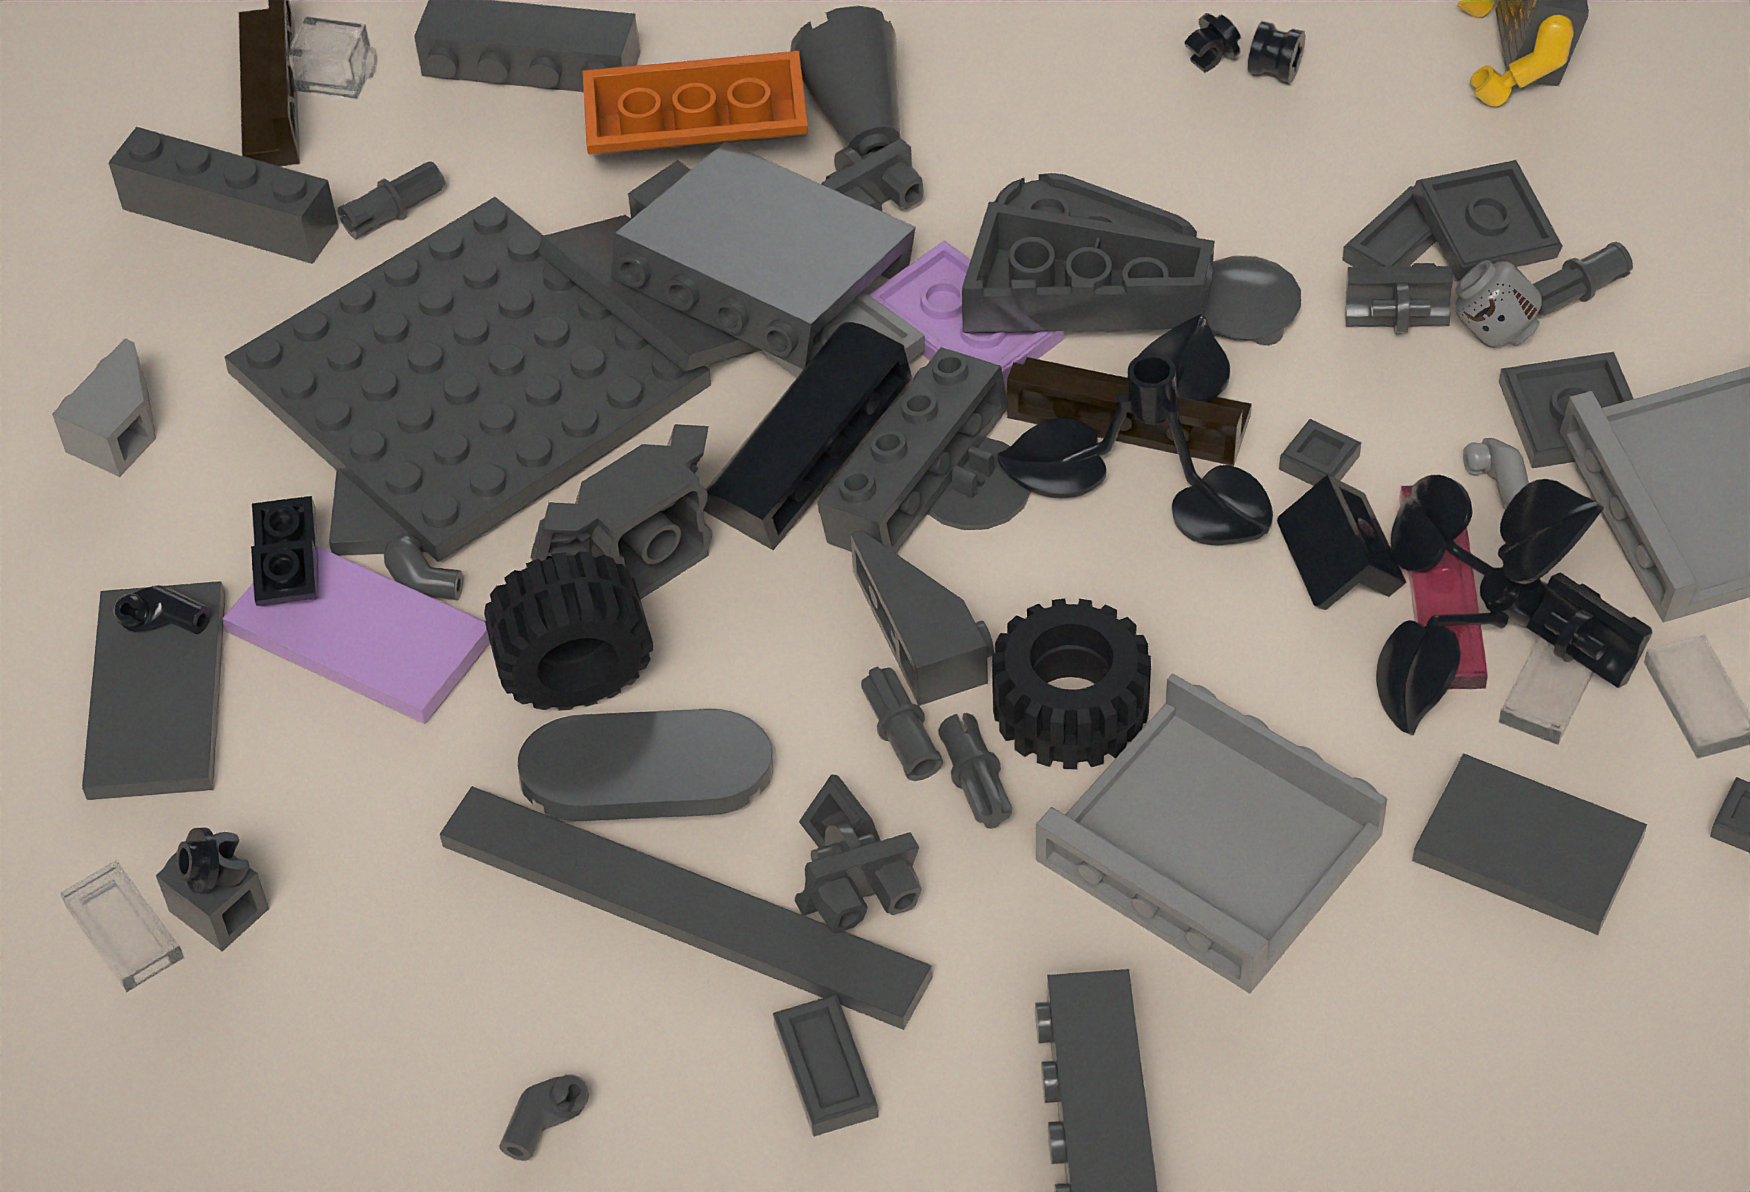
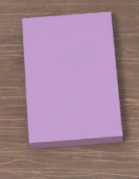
M946 241L939 243L868 294L925 334V351L921 355L929 361L941 347L1001 365L1004 384L1007 383L1013 362L1024 364L1026 357L1039 359L1064 340V331L963 332L962 286L971 259Z

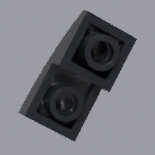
M312 496L252 503L254 546H251L254 601L256 606L318 598L316 509Z

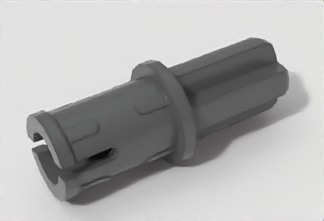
M426 162L390 182L385 178L378 181L377 188L356 200L338 207L337 211L340 216H343L340 220L348 234L356 239L384 221H388L393 217H396L398 220L405 217V210L441 191L445 180L439 168L433 162Z
M1612 242L1605 248L1581 260L1577 258L1566 260L1562 265V270L1533 284L1542 295V306L1538 313L1546 316L1577 299L1581 302L1588 301L1595 296L1597 289L1619 278L1630 275L1629 271L1633 270V262L1628 250L1621 243Z
M878 666L869 670V675L862 680L861 688L879 721L877 724L879 736L883 740L890 742L908 780L920 781L929 778L941 768L943 760L923 725L925 720L923 710L919 705L911 703L897 674L892 668L880 669Z
M963 713L962 719L967 729L964 732L958 714H954L946 718L938 729L939 737L944 743L953 765L951 779L956 787L963 789L975 820L979 823H984L986 828H996L1001 821L1009 819L1012 813L1011 804L998 776L1001 770L1000 761L994 753L988 751L980 733L977 719L969 713Z

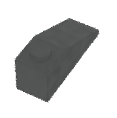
M863 530L851 533L853 573L919 706L988 684L987 658L994 654V646L985 622L982 620L975 622L963 599Z

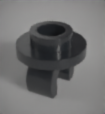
M1205 13L1198 19L1200 29L1190 34L1184 42L1185 46L1195 53L1190 58L1191 62L1206 73L1220 62L1222 56L1233 60L1240 54V47L1237 42L1241 39V35L1235 25L1224 15L1220 14L1216 18L1209 13Z
M206 827L193 828L188 833L186 841L179 844L176 854L177 872L182 881H187L193 893H210L215 884L223 887H235L243 882L249 868L248 861H232L227 859L233 857L240 841L238 835L230 832L213 834Z

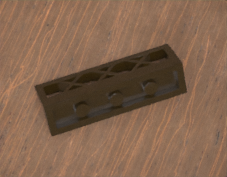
M268 0V9L239 12L242 156L276 166L300 164L294 18L289 0Z
M1026 357L1024 364L1013 362L1007 378V418L1037 425L1051 419L1072 418L1086 423L1096 432L1097 437L1104 439L1118 408V396L1128 394V378ZM1177 396L1179 419L1191 457L1234 466L1251 416L1252 404L1217 396L1207 402ZM1132 412L1127 413L1115 441L1178 454L1168 420L1160 424L1151 425L1141 422Z

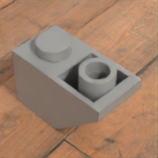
M126 338L97 364L95 370L72 394L66 396L59 407L52 413L66 453L118 477H121L156 439L146 379L135 344Z

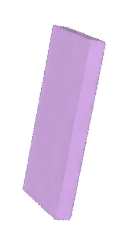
M318 547V598L256 606L252 583L222 618L226 632L424 724L490 644L485 621Z

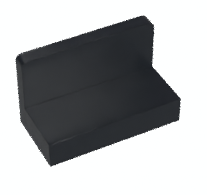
M1327 474L1278 516L1277 523L1314 606L1327 610L1358 583L1388 597L1407 583L1399 565L1392 556L1388 541L1364 492Z

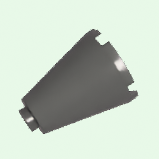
M850 6L826 12L828 21L815 28H812L809 21L800 28L792 39L790 51H799L802 81L844 147L852 148L862 157L869 152L875 153L900 139L896 33L891 21H886L883 13L878 9Z

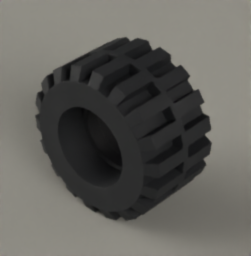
M583 551L567 556L566 552L552 554V558L542 561L538 558L526 563L527 568L521 571H512L504 577L506 584L498 585L493 589L490 594L491 602L486 603L484 615L495 665L503 689L507 694L513 693L514 700L523 705L533 703V707L536 709L547 710L551 707H557L558 711L572 710L573 707L580 705L587 707L598 704L597 701L605 697L612 698L621 693L620 688L623 686L632 685L640 677L638 671L646 669L651 660L649 653L653 651V640L635 579L631 578L629 569L623 564L616 565L614 558L606 555L594 558L592 552Z
M1065 598L1052 600V607L1043 608L1040 604H1036L1027 608V618L1015 616L1008 622L1007 633L999 634L995 642V653L992 654L993 714L995 721L999 722V732L1005 741L1014 740L1015 751L1024 757L1034 753L1037 755V763L1048 767L1051 766L1053 761L1063 762V769H1077L1078 762L1088 761L1090 767L1104 764V756L1107 754L1117 758L1126 748L1127 741L1131 742L1142 730V724L1147 723L1149 715L1151 656L1148 655V643L1144 635H1136L1137 625L1129 617L1118 620L1117 609L1106 604L1101 609L1092 607V600L1080 598L1078 604H1066ZM1074 677L1093 682L1094 685L1082 689H1062L1048 683L1060 678Z

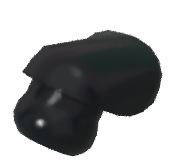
M160 585L144 588L135 593L124 594L118 598L113 609L116 621L128 631L144 632L172 623L189 632L199 634L204 631L211 618V610L208 606Z

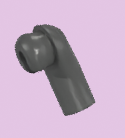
M570 1074L555 1077L528 1087L521 1094L499 1145L500 1150L515 1160H530L543 1130L569 1121L582 1112L589 1098V1090L585 1081L578 1076Z

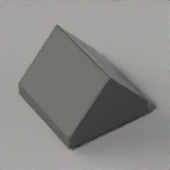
M830 775L799 821L818 848L825 846L824 838L827 827L840 822L849 824L857 837L871 833L876 842L881 841L872 818L838 775Z

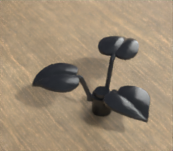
M1203 314L1193 317L1169 330L1147 346L1130 362L1128 366V394L1118 396V408L1101 442L1098 443L1096 432L1086 423L1072 418H1057L1032 427L1023 433L1009 448L997 454L1001 468L1020 486L1047 497L1070 498L1083 495L1104 481L1106 478V465L1100 456L1111 451L1128 412H1132L1141 422L1146 424H1160L1168 420L1186 480L1191 485L1178 492L1173 499L1172 514L1177 528L1185 536L1201 544L1229 545L1259 539L1264 534H1268L1272 526L1273 511L1270 499L1263 486L1250 473L1234 466L1219 465L1207 472L1201 479L1194 469L1179 419L1177 396L1207 402L1220 395L1226 389L1230 380V363L1227 355L1215 339Z
M1438 474L1425 476L1413 485L1410 495L1404 498L1392 527L1391 551L1396 563L1411 573H1425L1433 569L1441 561L1447 550L1452 556L1484 575L1480 584V596L1490 613L1433 615L1428 620L1426 626L1408 620L1400 624L1390 635L1379 656L1376 681L1382 706L1389 718L1401 731L1414 736L1422 718L1440 701L1456 676L1460 665L1461 650L1457 636L1446 626L1491 624L1503 629L1507 625L1508 620L1527 627L1530 618L1540 606L1546 593L1548 583L1540 580V578L1556 566L1582 538L1604 509L1600 503L1579 494L1556 480L1538 479L1530 482L1513 497L1504 511L1500 522V534L1506 544L1502 545L1498 550V556L1503 561V567L1494 568L1460 547L1454 541L1467 528L1473 514L1471 499L1465 488L1457 481Z

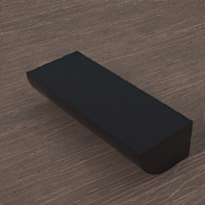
M845 322L839 325L706 488L708 497L703 511L769 549L774 550L912 379L904 345L859 323Z

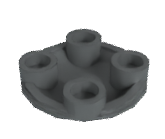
M1231 256L1213 261L1212 285L1204 312V317L1213 335L1220 334L1232 339H1252L1255 343L1263 346L1279 342L1283 337L1284 328L1294 321L1301 308V289L1293 275L1276 262L1257 256Z

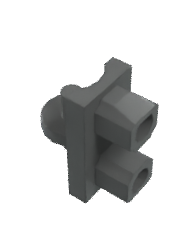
M902 138L875 153L869 152L862 157L849 147L838 151L834 155L836 171L828 175L826 180L822 182V185L882 211V204L890 199L900 208L908 209L923 198V179L912 167L911 146Z
M1377 263L1356 264L1355 267H1347L1346 326H1393L1395 333H1407L1409 326L1450 325V297L1453 283L1452 267L1436 266L1434 263H1414L1412 266L1379 267Z
M846 822L829 825L825 831V846L811 851L812 862H808L805 867V888L803 892L796 894L794 900L802 916L818 912L833 933L853 928L863 921L868 909L863 897L876 894L886 913L895 915L911 910L916 906L922 890L916 872L912 867L920 847L911 832L876 842L871 833L857 837L855 831Z

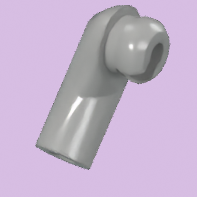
M1484 438L1482 443H1469L1464 448L1463 460L1465 469L1472 475L1487 472L1488 476L1497 479L1504 509L1507 508L1513 497L1524 486L1529 484L1523 457L1513 446L1495 438Z

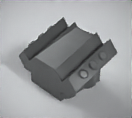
M675 424L667 446L641 444L582 481L575 503L549 502L545 517L540 520L538 531L536 532L530 556L532 561L538 558L540 561L552 558V554L566 552V556L575 555L578 551L592 552L594 558L601 555L614 558L616 565L623 564L629 569L631 578L635 579L641 600L708 557L712 530L705 524L703 514L708 494L706 489L700 484L699 477L695 475V472L698 470L697 462L700 461L704 454L709 426Z

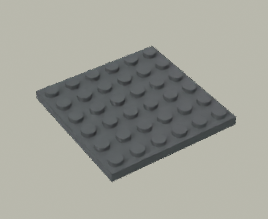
M496 197L491 198L224 356L227 371L234 379L336 471L337 469L340 470L409 534L416 537L422 544L421 547L437 562L711 386L709 368L702 366L684 372L542 257L538 251L541 238L544 235Z

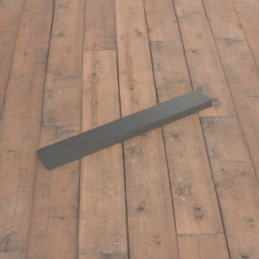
M471 786L440 832L442 846L819 997L825 998L837 994L842 1006L902 1030L905 1029L932 980V965L845 931L833 933L827 924L802 916L786 908Z

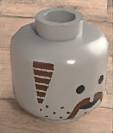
M1486 260L1477 264L1460 280L1455 288V293L1458 295L1455 305L1457 316L1488 346H1500L1509 341L1513 345H1518L1528 339L1539 326V320L1536 316L1542 306V295L1521 271L1508 261H1500L1493 264L1491 261Z

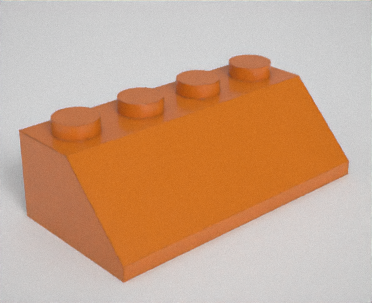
M799 51L582 71L587 153L591 156L723 144L725 141L734 143L808 135Z

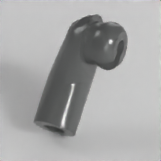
M399 535L389 541L384 551V563L396 582L432 598L458 600L460 598L463 586L462 571L430 567L419 549L422 544L412 535Z

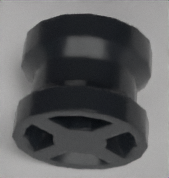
M1261 21L1252 40L1248 57V73L1262 75L1265 72L1276 74L1280 81L1292 83L1301 63L1305 46V31L1292 28L1288 32L1277 30L1273 23Z

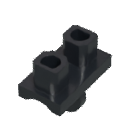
M1561 572L1550 577L1544 598L1526 627L1554 646L1553 653L1556 657L1564 662L1576 660L1617 688L1628 683L1653 634L1650 626L1634 616L1630 618L1602 600L1599 593L1583 583L1579 585Z

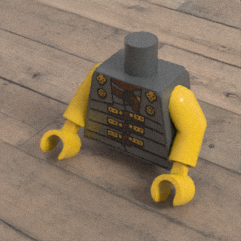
M1462 0L1457 3V6L1469 15L1481 18L1491 11L1495 0ZM1499 0L1495 11L1507 72L1500 75L1495 69L1487 65L1478 69L1470 79V83L1476 88L1474 94L1491 107L1502 105L1510 96L1512 86L1516 84L1520 88L1532 82L1559 86L1589 13L1587 0Z

